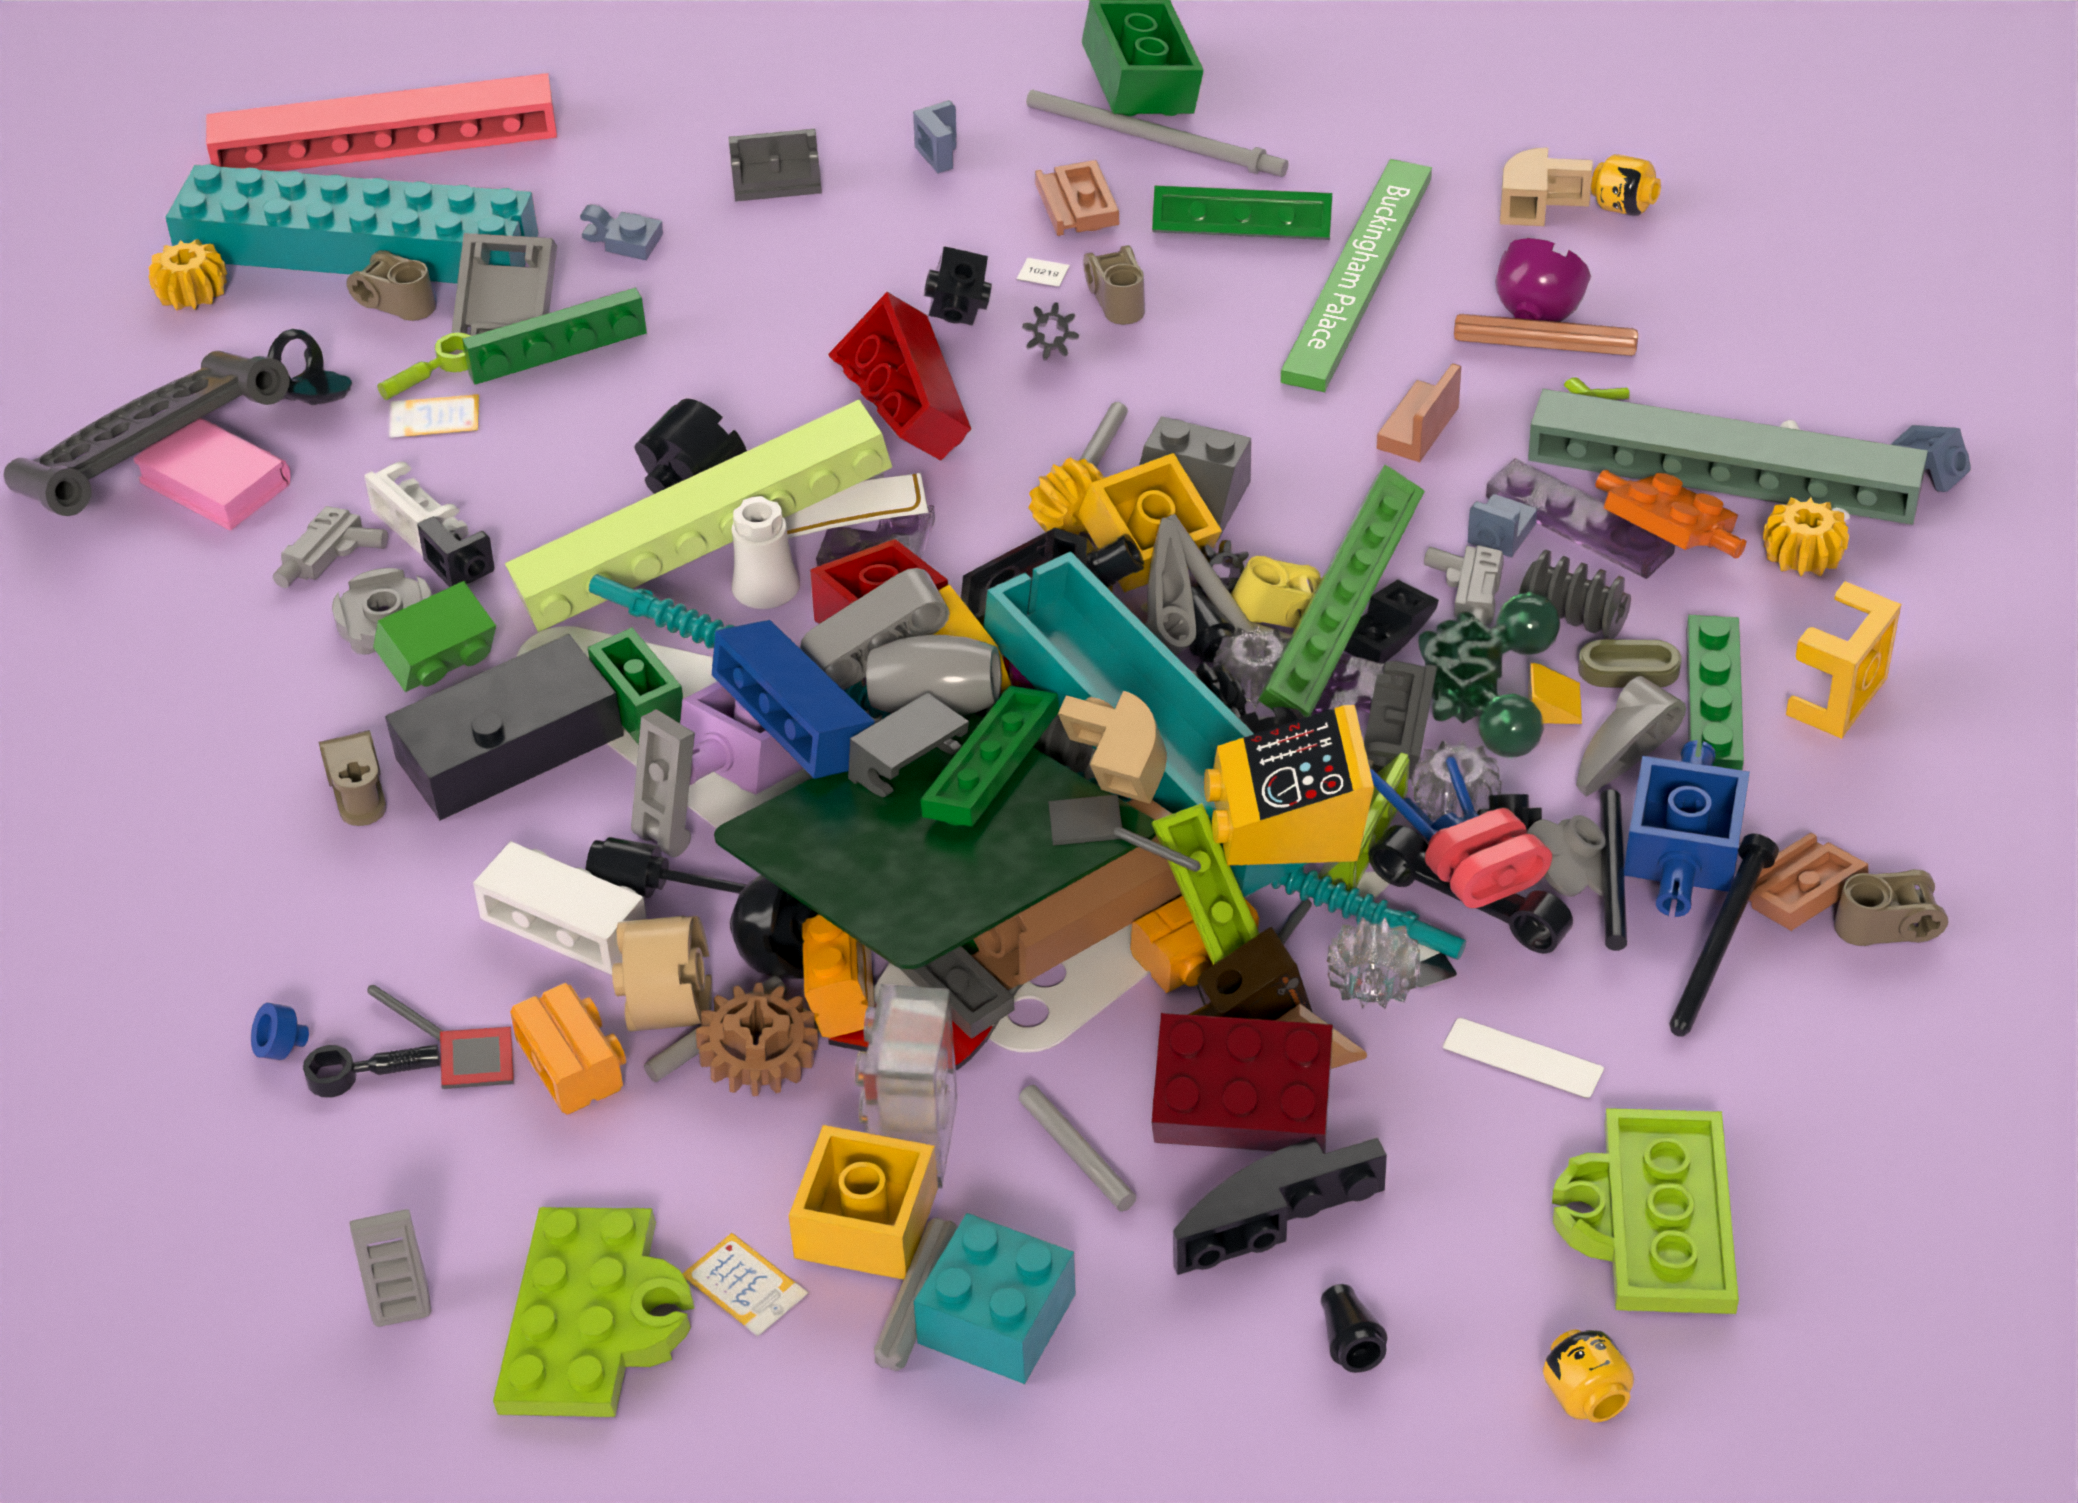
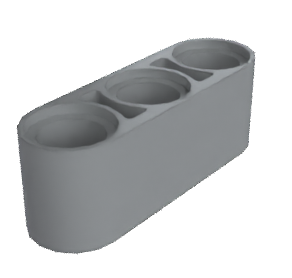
M907 569L812 628L803 637L800 649L839 687L845 690L866 677L867 659L872 649L903 638L933 635L945 626L950 612L930 575L924 569Z

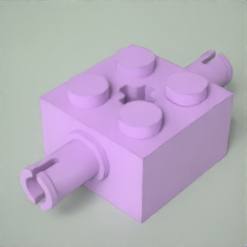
M718 681L682 699L680 724L695 732L689 785H693L699 779L715 772L737 784L741 789L756 795L804 769Z

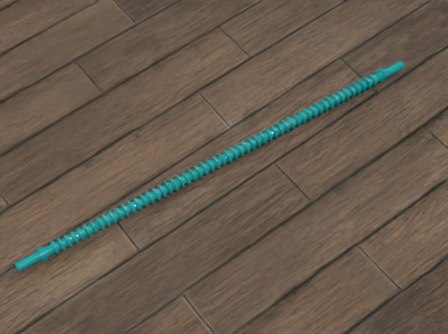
M599 574L594 575L589 583L590 593L628 608V613L637 618L644 616L648 619H654L655 625L658 628H663L667 625L670 633L679 631L682 638H688L692 635L694 643L699 644L704 641L708 649L714 648L715 630L735 627L730 624L724 627V623L720 619L712 622L708 614H703L699 617V612L696 609L687 611L684 604L674 606V601L670 598L661 601L654 597L653 593L647 589L639 588L635 590ZM862 680L844 690L865 712L869 710V715L873 719L878 718L880 715L884 719L891 714L871 706L868 698L867 684L863 687ZM1077 772V774L1085 778L1083 772ZM1096 777L1089 779L1090 782L1098 786ZM1118 795V798L1124 802L1131 800V798ZM1302 866L1271 883L1273 889H1278L1282 885L1285 886L1287 895H1292L1296 891L1299 892V897L1302 901L1308 900L1309 897L1313 898V903L1316 907H1320L1323 903L1327 904L1330 913L1340 909L1344 919L1354 915L1358 925L1368 921L1372 931L1383 928L1393 934L1395 939L1400 942L1408 943L1411 940L1456 960H1459L1464 952L1467 942L1465 939L1420 921L1419 914L1411 911L1402 912L1388 907V901L1385 899L1376 903L1374 902V895L1371 893L1361 897L1359 888L1347 891L1345 882L1333 885L1330 876L1319 879L1316 870H1311L1307 874Z

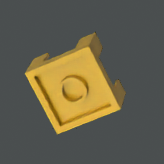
M1846 581L1836 591L1834 600L1869 615L1849 641L1814 627L1807 628L1798 640L1795 655L1799 662L1833 675L1827 709L1791 695L1788 699L1786 710L1787 716L1841 739L1888 678L1902 605Z

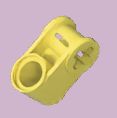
M1254 556L1248 561L1231 596L1250 622H1264L1295 629L1321 581V575L1315 567L1277 561L1266 556Z

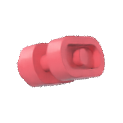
M1499 808L1436 832L1428 843L1425 862L1440 880L1450 882L1451 891L1465 906L1479 908L1535 885L1550 868L1552 853L1537 836L1527 834L1526 826L1512 811L1506 808Z

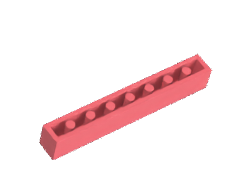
M548 73L206 114V145L212 165L243 169L257 168L268 171H286L557 138Z

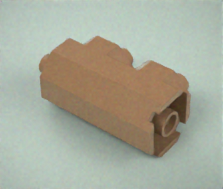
M1135 799L1126 802L1154 820L1172 814L1153 801V799L1150 804ZM1157 836L1151 839V841L1160 844ZM1137 847L974 938L979 951L971 956L1002 986L1010 990L1018 985L1027 983L1132 924L1133 921L1180 897L1182 893L1167 859Z

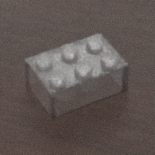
M881 984L876 1007H867L865 1013L864 1040L869 1042L867 1052L859 1051L856 1058L855 1085L864 1087L859 1101V1122L868 1124L865 1126L864 1133L934 1145L938 1188H942L958 1101L950 989Z

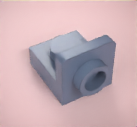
M948 100L913 111L915 148L937 173L953 169V150L956 149L957 137L956 106Z
M1912 425L1890 444L1928 451L1925 470L1930 469L1937 492H1948L1971 470L1969 454L1966 450L1960 428Z
M1493 494L1486 504L1476 501L1470 508L1467 542L1476 546L1480 545L1500 550L1503 555L1512 558L1535 526L1538 509Z

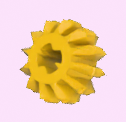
M199 239L191 243H183L180 240L178 245H164L162 253H156L151 256L152 264L148 267L150 273L148 278L151 289H154L155 295L160 299L162 305H173L176 311L183 309L185 306H192L195 310L197 305L202 303L210 305L213 302V297L224 294V285L227 283V271L225 262L222 261L220 254L216 252L213 244L202 245Z
M1069 457L1062 466L1059 467L1053 464L1050 473L1046 476L1038 477L1040 485L1029 492L1032 501L1028 509L1031 511L1034 520L1045 532L1055 527L1076 535L1080 532L1088 535V531L1077 514L1090 483L1105 477L1094 464L1089 463L1085 458L1076 461Z
M1811 496L1807 502H1800L1790 497L1787 505L1780 504L1774 506L1773 512L1768 517L1767 524L1764 525L1762 539L1765 540L1764 547L1767 551V560L1779 562L1781 572L1793 569L1799 572L1800 577L1807 571L1822 576L1825 568L1837 569L1838 563L1844 555V550L1848 547L1849 534L1847 533L1848 526L1844 521V513L1832 511L1831 502L1817 504L1813 502Z

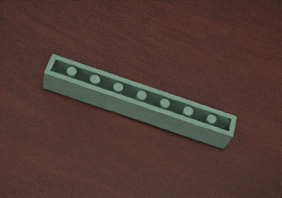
M1542 389L1530 425L1528 461L1599 473L1606 469L1617 476L1644 479L1656 473H1665L1680 479L1683 487L1785 504L1788 503L1790 497L1800 502H1807L1811 496L1814 503L1831 502V508H1842L1851 515L1913 525L1928 451Z

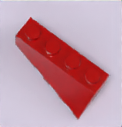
M886 292L828 354L835 363L842 366L844 369L842 372L848 379L860 387V393L865 399L877 407L879 415L900 439L941 461L954 447L964 440L965 436L972 429L928 316L889 292Z

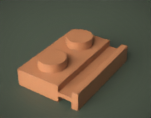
M1097 160L1054 167V173L1043 174L1042 170L1035 171V185L1057 236L1064 235V229L1075 228L1076 232H1083L1119 225V209Z
M1809 833L1780 851L1772 867L1762 869L1749 901L1752 902V909L1792 931L1839 901L1843 886L1848 878L1860 873L1869 874L1868 863L1829 842L1825 845L1818 843L1817 835Z

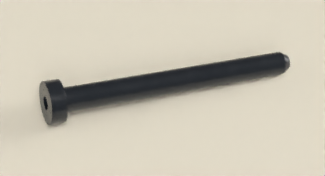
M1747 834L1739 846L1738 853L1743 860L1669 1023L1671 1032L1676 1036L1683 1037L1691 1031L1763 868L1772 867L1775 863L1779 848L1773 840L1764 835Z

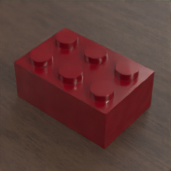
M1161 1013L1151 1121L1154 1143L1278 1151L1315 1137L1325 1154L1333 1024Z

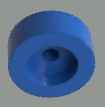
M265 1003L259 1008L251 1029V1047L257 1057L281 1061L290 1054L293 1046L304 1047L307 1044L309 1028L306 1025L297 1024V1016L291 1006Z

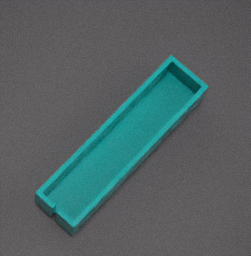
M212 164L193 166L165 217L172 246L178 245L180 240L183 243H191L199 239L202 245L213 244L216 252L220 254L225 264L351 275L353 272L362 271L368 266L370 258L375 252L385 250L393 255L424 263L428 268L431 282L454 284L458 283L464 233L538 237L539 235L532 192L515 191L509 188H478L468 185L429 184L423 181L404 182L382 178L343 177L337 174L317 175L297 171L280 172L259 170L257 168L218 167ZM490 250L489 265L525 267V252Z
M1071 551L1034 568L1032 585L1031 578L1026 573H1023L988 589L984 629L998 645L999 651L1037 690L1058 694L1059 710L1066 695L1081 700H1086L1089 697L1098 698L1109 703L1115 709L1123 691L1137 696L1149 707L1167 751L1166 768L1153 796V801L1172 814L1202 803L1212 824L1213 811L1216 808L1214 802H1207L1205 798V770L1213 769L1217 746L1253 735L1254 733ZM1308 863L1231 865L1230 867L1243 897H1246Z

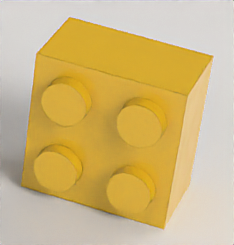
M1174 453L1090 483L1077 514L1097 548L1104 547L1117 540L1123 534H1128L1139 548L1144 561V565H1142L1144 569L1118 580L1124 593L1148 584L1154 543L1162 518L1175 514L1199 549L1201 545H1209L1214 548L1222 532Z
M823 1125L788 1215L794 1259L904 1280L920 1243L938 1191L935 1146Z

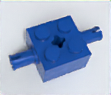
M1693 740L1683 745L1681 761L1642 756L1629 828L1624 876L1660 881L1656 907L1667 916L1670 913L1672 899L1677 900L1675 917L1685 916L1690 912L1693 887L1728 892L1734 880L1750 771L1713 766L1716 756L1715 749L1704 741L1700 757L1695 756L1698 740Z

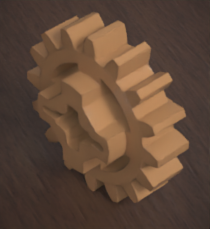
M756 983L753 993L745 994L744 990L738 985L733 987V999L728 1001L726 998L717 995L714 997V1011L703 1010L701 1012V1027L696 1028L697 1049H699L701 1067H710L711 1080L714 1083L726 1077L729 1078L730 1092H737L742 1084L750 1085L752 1096H758L761 1091V1085L769 1084L775 1093L781 1092L782 1079L787 1078L797 1084L801 1081V1067L812 1068L814 1064V1051L818 1050V1029H815L814 1013L811 1011L803 1012V999L800 996L786 1001L784 987L778 986L772 994L764 993L762 983ZM760 1033L758 1045H754L756 1034Z

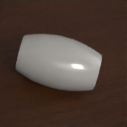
M919 635L899 639L872 649L868 655L866 668V683L870 704L873 708L892 714L928 692L960 716L970 715L992 707L1001 695L1002 675L998 649L996 646L982 641L952 635Z

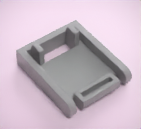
M464 233L451 333L460 332L467 334V327L471 328L470 336L548 314L557 253V244L552 238ZM490 250L525 252V261L529 267L489 265Z

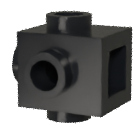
M944 246L936 271L929 269L925 283L924 296L931 298L928 316L941 318L949 323H963L973 326L978 309H987L991 294L992 283L984 282L988 256Z

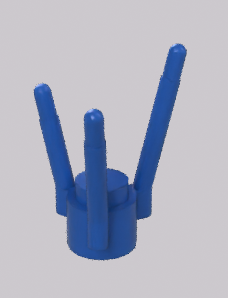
M1448 757L1446 765L1464 816L1458 817L1456 813H1447L1435 822L1412 799H1403L1374 770L1370 769L1373 784L1377 790L1425 837L1428 843L1439 830L1452 827L1478 816L1454 757Z

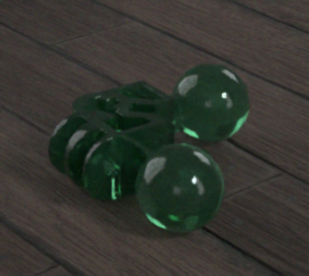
M1533 592L1517 594L1501 606L1496 626L1490 629L1470 612L1462 611L1457 615V622L1445 620L1437 626L1436 632L1425 631L1420 634L1418 644L1425 661V667L1427 664L1437 666L1432 691V698L1434 699L1432 705L1433 718L1437 721H1446L1455 716L1463 724L1478 716V730L1486 748L1492 753L1508 759L1525 756L1539 745L1544 731V721L1539 708L1529 698L1515 693L1499 695L1497 693V679L1502 677V654L1510 650L1524 656L1540 654L1556 642L1561 624L1554 604L1548 598Z

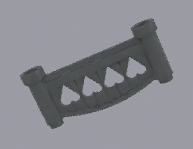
M213 351L203 358L201 369L161 386L104 415L32 461L26 458L12 460L4 469L5 483L10 490L40 501L47 510L62 516L76 515L84 510L89 503L91 497L89 479L241 395H244L250 401L263 405L279 402L288 391L290 383L289 373L280 361L273 358L256 356L250 359L224 351Z

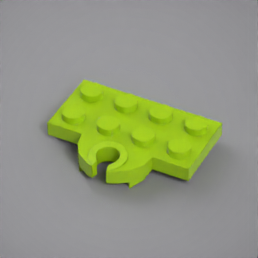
M1606 1108L1604 1121L1606 1153L1587 1152L1569 1158L1568 1167L1555 1182L1552 1204L1560 1206L1554 1207L1552 1222L1556 1231L1570 1247L1590 1258L1613 1262L1615 1310L1736 1314L1739 1296L1722 1111ZM1571 1202H1584L1590 1205L1594 1211L1579 1213L1565 1205Z
M539 1207L493 1398L498 1415L615 1417L626 1367H652L672 1360L670 1353L686 1338L691 1329L686 1313L678 1311L665 1316H653L649 1313L655 1307L666 1303L674 1304L683 1311L695 1309L689 1284L681 1271L664 1259L649 1257L656 1226L652 1208Z

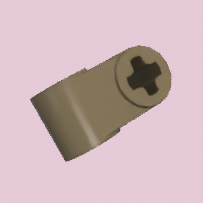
M1130 245L1121 246L1119 252L1095 256L1093 253L1084 254L1083 266L1087 285L1091 293H1094L1105 317L1115 324L1122 325L1132 324L1142 319L1145 314L1144 274L1135 259Z
M379 250L371 256L368 266L362 271L353 272L346 280L351 296L366 308L384 311L409 321L426 318L436 309L428 268L420 261L409 260L393 255L388 251Z
M370 730L320 741L319 747L328 783L333 788L342 820L354 826L369 825L378 821L386 812V802L379 780L381 773Z
M1913 869L1883 874L1860 873L1848 878L1843 886L1834 928L1840 938L1856 946L1906 941L1920 943L1932 940L1943 933L1948 926V916L1943 907L1937 905L1933 896L1935 891L1934 880L1924 870Z

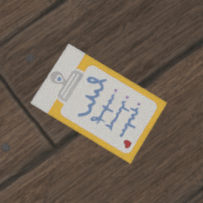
M479 394L392 401L389 438L478 430Z
M730 1233L682 1273L686 1280L756 1336H759L809 1293L733 1233Z

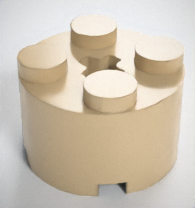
M674 916L618 922L617 943L622 954V962L613 964L612 980L616 996H626L625 1021L628 1031H644L701 1024V1012L703 1010H711L712 977L711 975H705L703 957H709V950L700 918L698 916Z

